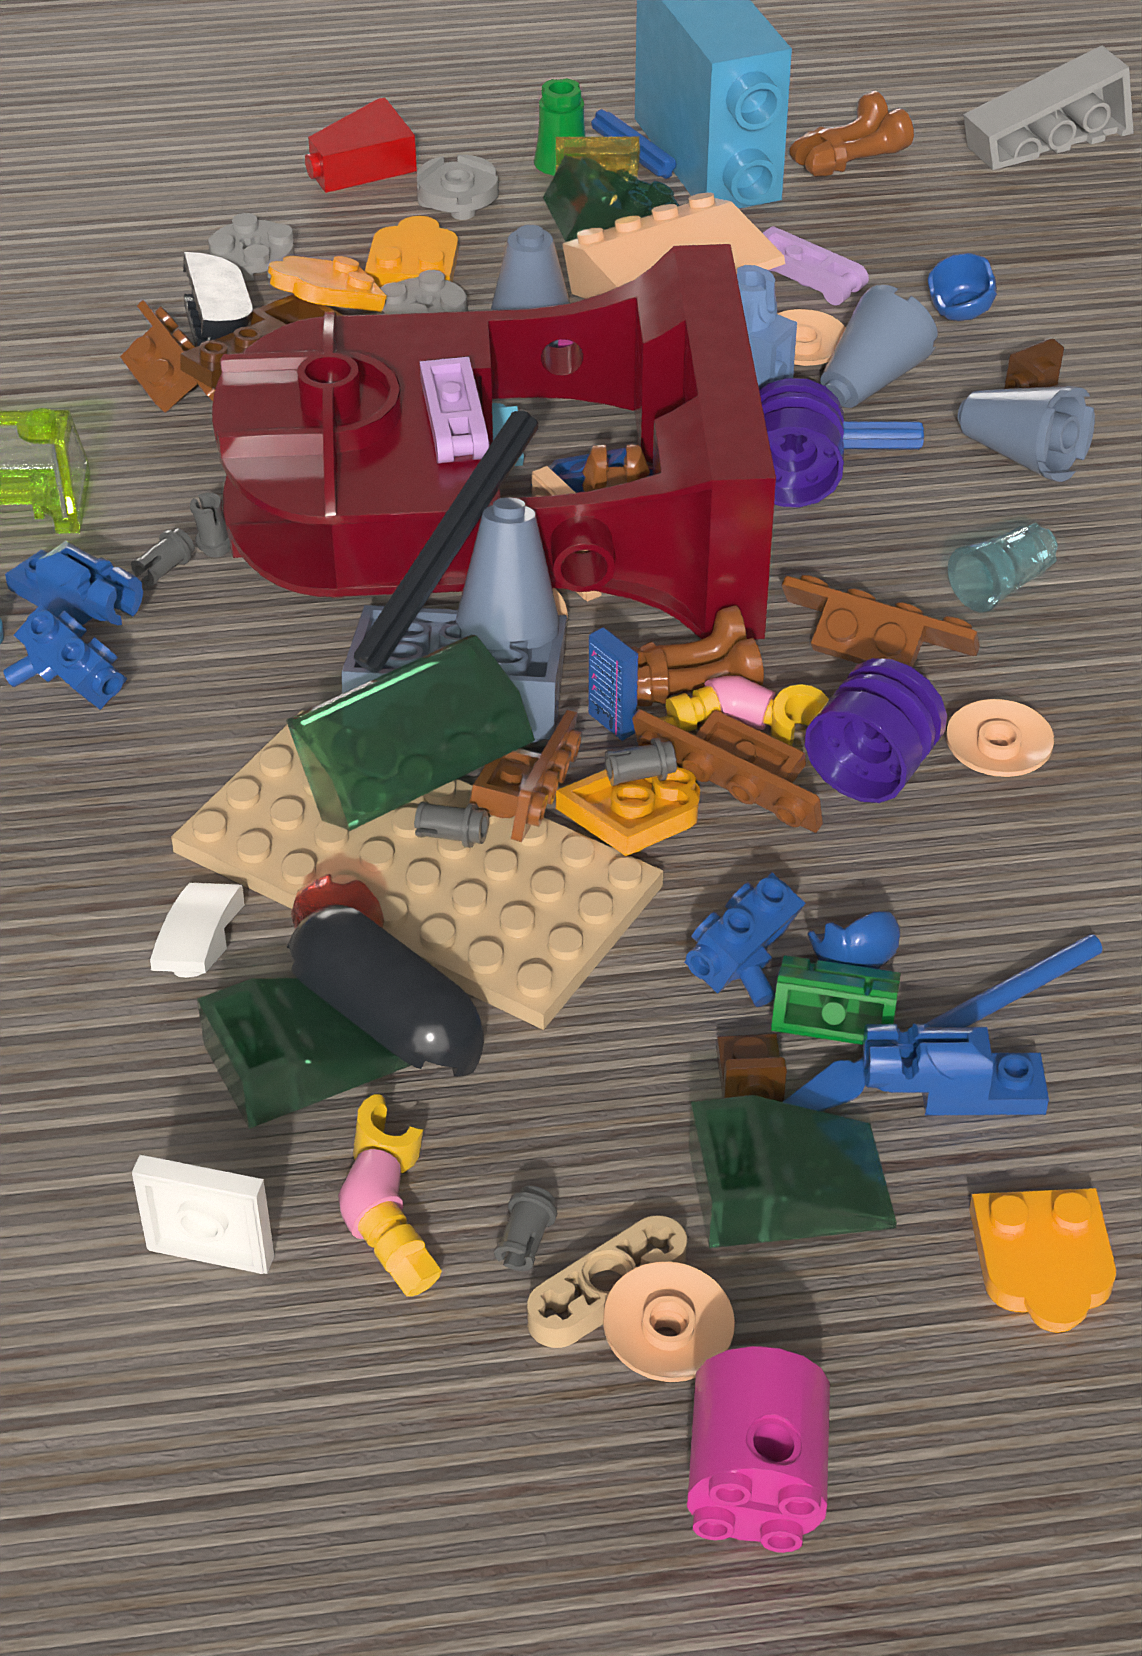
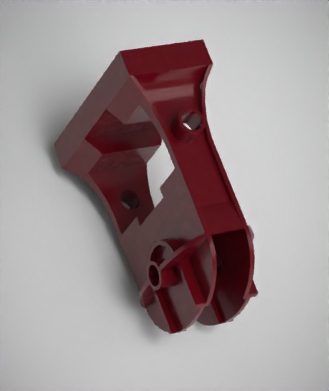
M731 244L673 246L650 269L635 280L606 293L571 304L520 310L336 316L335 311L325 312L324 317L299 320L275 329L258 339L243 353L223 354L221 357L222 373L214 393L212 422L220 463L226 473L223 491V512L231 554L233 558H243L257 573L275 585L304 595L333 597V599H344V596L391 595L395 592L481 460H473L472 455L455 456L453 462L437 463L435 443L420 378V361L469 357L487 429L489 447L493 442L492 399H575L634 411L638 443L646 461L653 464V476L588 492L553 496L513 497L524 501L525 506L535 511L552 588L568 589L575 592L597 591L635 600L664 611L683 623L701 639L708 637L712 633L716 612L722 608L737 606L743 617L746 638H754V640L765 639L776 475ZM556 340H570L574 342L563 348L548 346V344ZM500 488L488 507L493 506V502L500 499ZM481 518L432 593L463 592ZM580 550H591V551L588 552V553H582V554L574 553V552L580 551Z

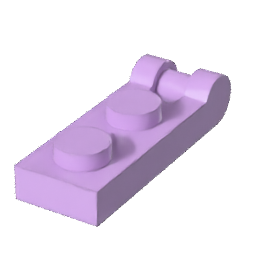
M774 226L763 232L785 258L784 265L769 269V271H775L797 281L803 286L822 292L824 298L832 305H840L850 297L851 292H858L868 284V273L859 263Z
M469 357L420 361V378L435 443L437 463L453 462L455 456L472 455L473 460L482 459L489 448V441Z

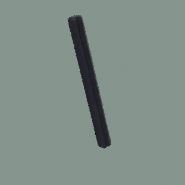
M519 410L511 413L354 653V660L364 669L370 672L382 670L481 518L483 511L488 507L538 430V421L528 412Z

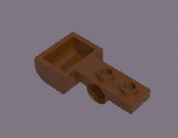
M294 294L252 310L250 326L238 328L233 333L215 340L205 341L198 347L180 353V370L213 388L217 386L222 373L220 360L223 354L243 353L250 345L275 329L299 320L324 317L325 312L335 310L326 305L307 302ZM336 312V316H344Z

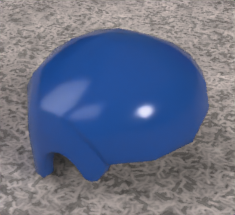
M972 253L952 255L938 262L928 276V285L933 305L941 316H945L948 320L964 321L977 318L990 309L997 295L996 279L990 262L986 258Z
M889 911L872 912L856 920L846 928H842L833 922L827 923L825 925V933L816 934L812 930L807 935L814 953L820 961L879 969L895 955L899 946L901 932L896 918Z

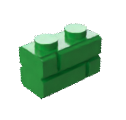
M784 955L777 979L771 1031L863 1045L866 1024H894L901 973L820 960L813 964L807 958Z

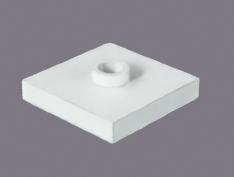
M139 1155L133 1168L132 1176L146 1246L149 1251L260 1274H268L274 1259V1249L264 1179Z

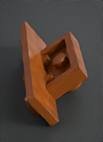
M142 300L137 307L151 323L152 327L143 336L137 338L120 358L154 403L165 413L196 384L213 401L216 386L211 388L180 370V353L195 348V345L178 328L179 325L162 306L154 311Z
M802 575L800 579L785 576L781 585L788 602L822 612L811 641L813 650L857 664L872 658L892 659L913 668L923 642L971 656H977L980 648L977 631L973 630L969 623L959 618L946 616L943 620H938L925 616L922 610L907 603L898 602L893 607L876 602L875 597L862 590L848 589L847 593L831 589L823 580L809 575Z
M640 709L633 716L632 720L638 745H650L652 738H659L661 742L670 741L675 751L677 765L692 772L696 780L700 782L710 781L727 789L740 802L748 805L755 803L773 812L778 819L791 827L802 826L817 833L823 825L820 798L816 794L793 784L806 766L804 752L717 710L713 711L695 736Z
M566 710L541 754L499 743L474 782L470 803L477 804L478 807L484 808L488 814L495 817L512 818L515 816L511 840L522 842L531 825L540 827L547 804L551 805L554 801L558 783H564L570 762L574 763L576 761L582 740V732L574 730L577 712Z

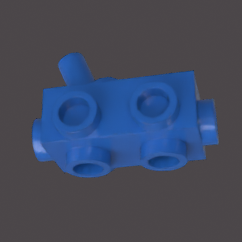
M41 604L28 616L24 624L14 634L25 645L28 655L3 670L6 680L12 687L18 686L36 674H39L47 682H50L58 675L99 710L121 690L127 678L112 666L118 656L97 638L94 637L88 644L81 639L88 630L64 610L56 617Z
M774 873L760 880L755 888L747 882L727 902L725 907L728 910L722 917L716 912L711 913L693 932L691 937L697 944L688 952L684 963L688 965L695 976L704 980L716 993L721 992L731 981L741 979L756 1007L766 1005L775 998V993L762 971L772 959V956L766 949L785 933L806 903Z

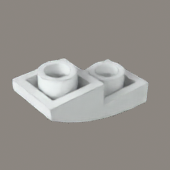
M189 883L174 902L162 925L150 959L151 971H172L178 977H195L206 973L227 949L224 928L245 905L242 885Z

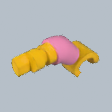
M722 676L705 681V686L694 690L691 698L686 693L666 699L667 716L659 719L686 732L697 729L698 722L703 726L713 711L717 710L757 730H764L767 725H770L771 737L793 747L795 724L799 723L809 726L828 702L829 698L821 690L803 684L789 686L781 690L775 698L774 691L741 676Z
M374 1094L364 1100L358 1109L353 1148L355 1162L338 1194L341 1216L354 1237L364 1239L370 1247L374 1248L375 1256L385 1270L391 1274L406 1296H415L429 1289L438 1280L442 1272L425 1248V1243L413 1226L407 1224V1218L402 1212L404 1207L403 1200L398 1195L401 1173L412 1168L419 1158L423 1130L409 1127L407 1132L401 1136H391L383 1133L387 1114L386 1101L382 1095Z

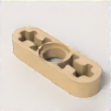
M666 1216L646 1217L538 1285L531 1292L527 1301L528 1330L531 1336L544 1346L562 1348L575 1343L603 1324L606 1299L610 1291H602L595 1288L590 1282L592 1276L605 1270L615 1271L624 1276L629 1271L637 1268L636 1265L640 1262V1266L653 1262L685 1264L687 1235L684 1228L677 1221ZM652 1243L657 1248L668 1245L669 1252L664 1254L656 1248L646 1253L647 1245ZM575 1290H578L580 1295L577 1299H575ZM552 1308L556 1313H562L568 1309V1318L562 1320L556 1314L545 1318V1310Z

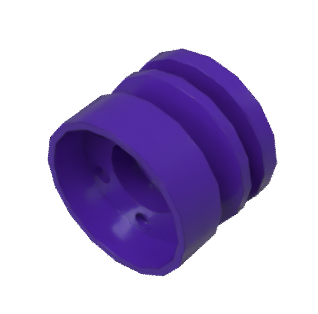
M786 378L769 383L759 392L776 475L774 504L780 507H803L818 503L834 492L843 476V409L838 398L826 386L809 379Z
M872 658L856 665L835 694L807 727L805 748L810 763L821 778L839 793L860 802L881 803L898 795L918 769L921 762L933 749V746L945 732L947 713L940 694L931 682L914 668L892 659Z

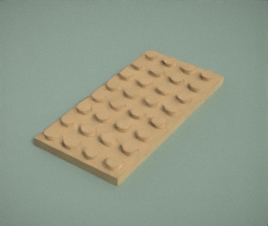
M303 710L171 836L174 853L305 916L327 905H344L360 911L455 982L467 994L542 1030L547 1027L663 887L664 872L630 855L625 856L612 847L544 817L540 827L531 825L522 842L511 840L515 816L512 818H499L488 814L489 826L485 842L483 844L475 843L472 848L464 847L462 841L417 837L415 835L417 828H414V821L420 802L466 808L470 804L473 786Z

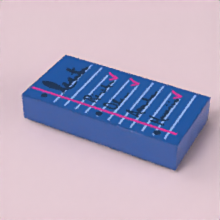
M602 627L589 635L588 714L623 741L635 734L632 718L637 712L638 653Z

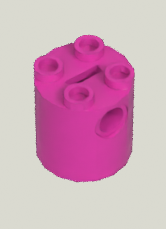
M751 1346L719 1353L707 1359L697 1370L687 1508L693 1515V1531L698 1536L708 1540H724L731 1537L738 1540L761 1542L762 1546L770 1551L786 1553L798 1550L803 1545V1535L813 1531L825 1519L828 1488L830 1382L821 1367L802 1355L780 1348Z

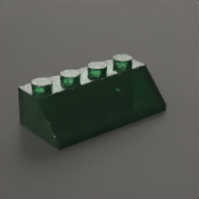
M473 634L286 720L321 820L349 831L535 741L519 690L478 636Z

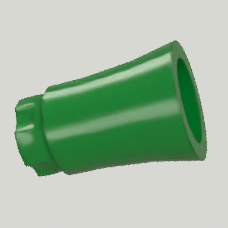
M568 78L551 79L542 85V98L539 100V127L534 165L539 171L553 176L575 175L584 171L590 164L585 136L584 100L581 98L580 85L575 80Z

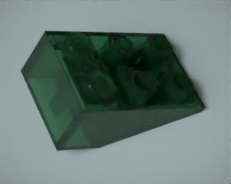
M567 155L564 156L543 196L565 242L578 239L577 233L586 229L602 228L606 230L615 227V221L620 218L639 216L641 219L652 215V209L661 205L675 204L677 207L679 206L673 196V190L659 181H653L650 184L638 180L635 175L626 170L618 169L614 172L603 168L593 159L582 157L579 160Z
M251 978L197 998L204 1046L249 1129L411 1066L306 987L298 978Z
M754 1095L691 1102L689 1152L709 1248L896 1228L897 1222L870 1123Z

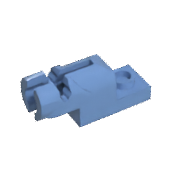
M744 265L737 268V279L760 391L769 383L793 378L797 322L777 314L775 278L773 274L767 269L756 265Z

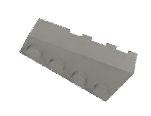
M1101 45L963 114L968 148L992 170L1038 159L1042 152L1050 150L1056 153L1069 151L1071 145L1087 141L1092 145L1105 141L1107 135L1118 133L1122 137L1134 134L1129 66Z

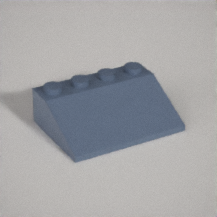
M364 605L342 669L343 729H358L360 732L370 735L381 734L386 731L410 732L417 737L454 734L463 735L471 740H484L491 736L511 737L524 743H536L543 739L550 740L556 729L567 615H558L559 633L550 643L537 648L527 649L528 640L511 642V651H497L474 646L465 642L460 637V628L457 629L456 622L458 610L421 608L382 670L370 672L354 660V653L385 606Z

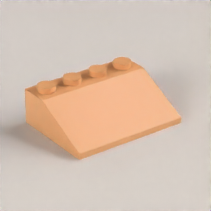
M700 193L690 196L688 204L678 207L675 204L655 207L652 209V215L641 219L639 216L620 218L615 221V227L606 230L602 228L586 229L577 233L578 239L562 243L571 293L585 299L606 293L635 280L650 269L673 246L731 244L736 274L737 268L744 265H756L769 270L784 265L785 258L733 202L714 198L713 193Z

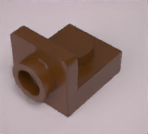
M1052 338L1010 354L1004 389L1053 387L1058 385L1064 347Z
M777 1034L717 1036L716 1053L723 1106L758 1108L766 1105L781 1104L784 1101L787 1067L785 1058L780 1057Z

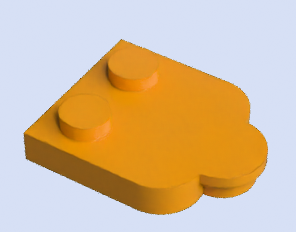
M407 217L400 221L398 226L385 227L374 234L364 272L374 279L378 287H383L387 283H397L405 279L419 277V274L426 270L441 271L445 275V280L453 282L458 259V237L454 232L440 228L439 223L431 217Z
M286 256L282 261H272L269 263L270 284L280 290L292 292L302 300L320 305L382 312V309H384L387 295L376 285L374 279L363 271L359 266V262L354 259L335 256L333 261Z
M677 767L675 773L668 774L667 779L660 781L655 776L619 783L616 786H611L607 772L603 770L556 791V809L625 856L639 852L648 846L693 827L698 820L700 787L696 783L695 775L689 770Z
M1096 1188L972 1194L969 1210L986 1292L994 1303L1009 1311L1029 1312L1034 1323L1040 1328L1060 1333L1074 1328L1085 1319L1089 1309L1096 1308L1108 1300L1116 1277V1266Z

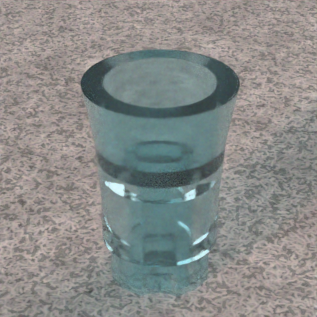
M1037 523L1016 527L989 540L957 548L951 554L948 562V577L954 593L971 610L977 612L992 610L1009 594L1029 581L1041 576L1045 570L1057 561L1056 550L1058 544L1055 536L1049 529L1042 528Z

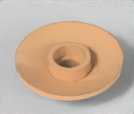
M794 309L777 313L797 322L794 365L810 366L829 362L846 328L838 319L826 313L808 309Z
M1002 699L980 700L965 705L953 714L949 720L946 732L948 747L960 762L975 771L992 776L1011 777L1035 771L1048 761L1054 746L1052 728L1042 715L1026 705Z
M653 1262L629 1271L612 1287L604 1307L603 1327L612 1351L628 1368L650 1379L665 1382H681L695 1379L697 1370L707 1359L729 1350L735 1330V1319L729 1298L721 1286L709 1275L682 1263ZM661 1327H669L677 1333V1336H664L656 1330Z

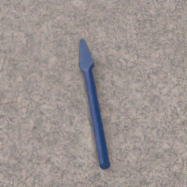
M1089 934L925 1024L932 1027H968L1101 954L1102 944L1095 935ZM863 1057L855 1062L849 1060L833 1062L760 1119L758 1128L761 1131H767L855 1100L862 1093L865 1087L866 1075L868 1074V1069H863Z

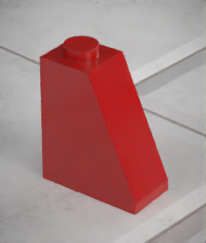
M385 97L376 99L308 137L310 154L305 155L307 173L311 179H316L325 193L417 172L415 135Z

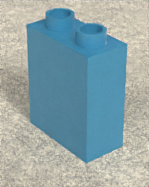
M637 0L636 122L653 144L675 159L677 165L673 172L691 196L700 193H713L714 198L731 201L738 209L782 200L792 48L751 0Z

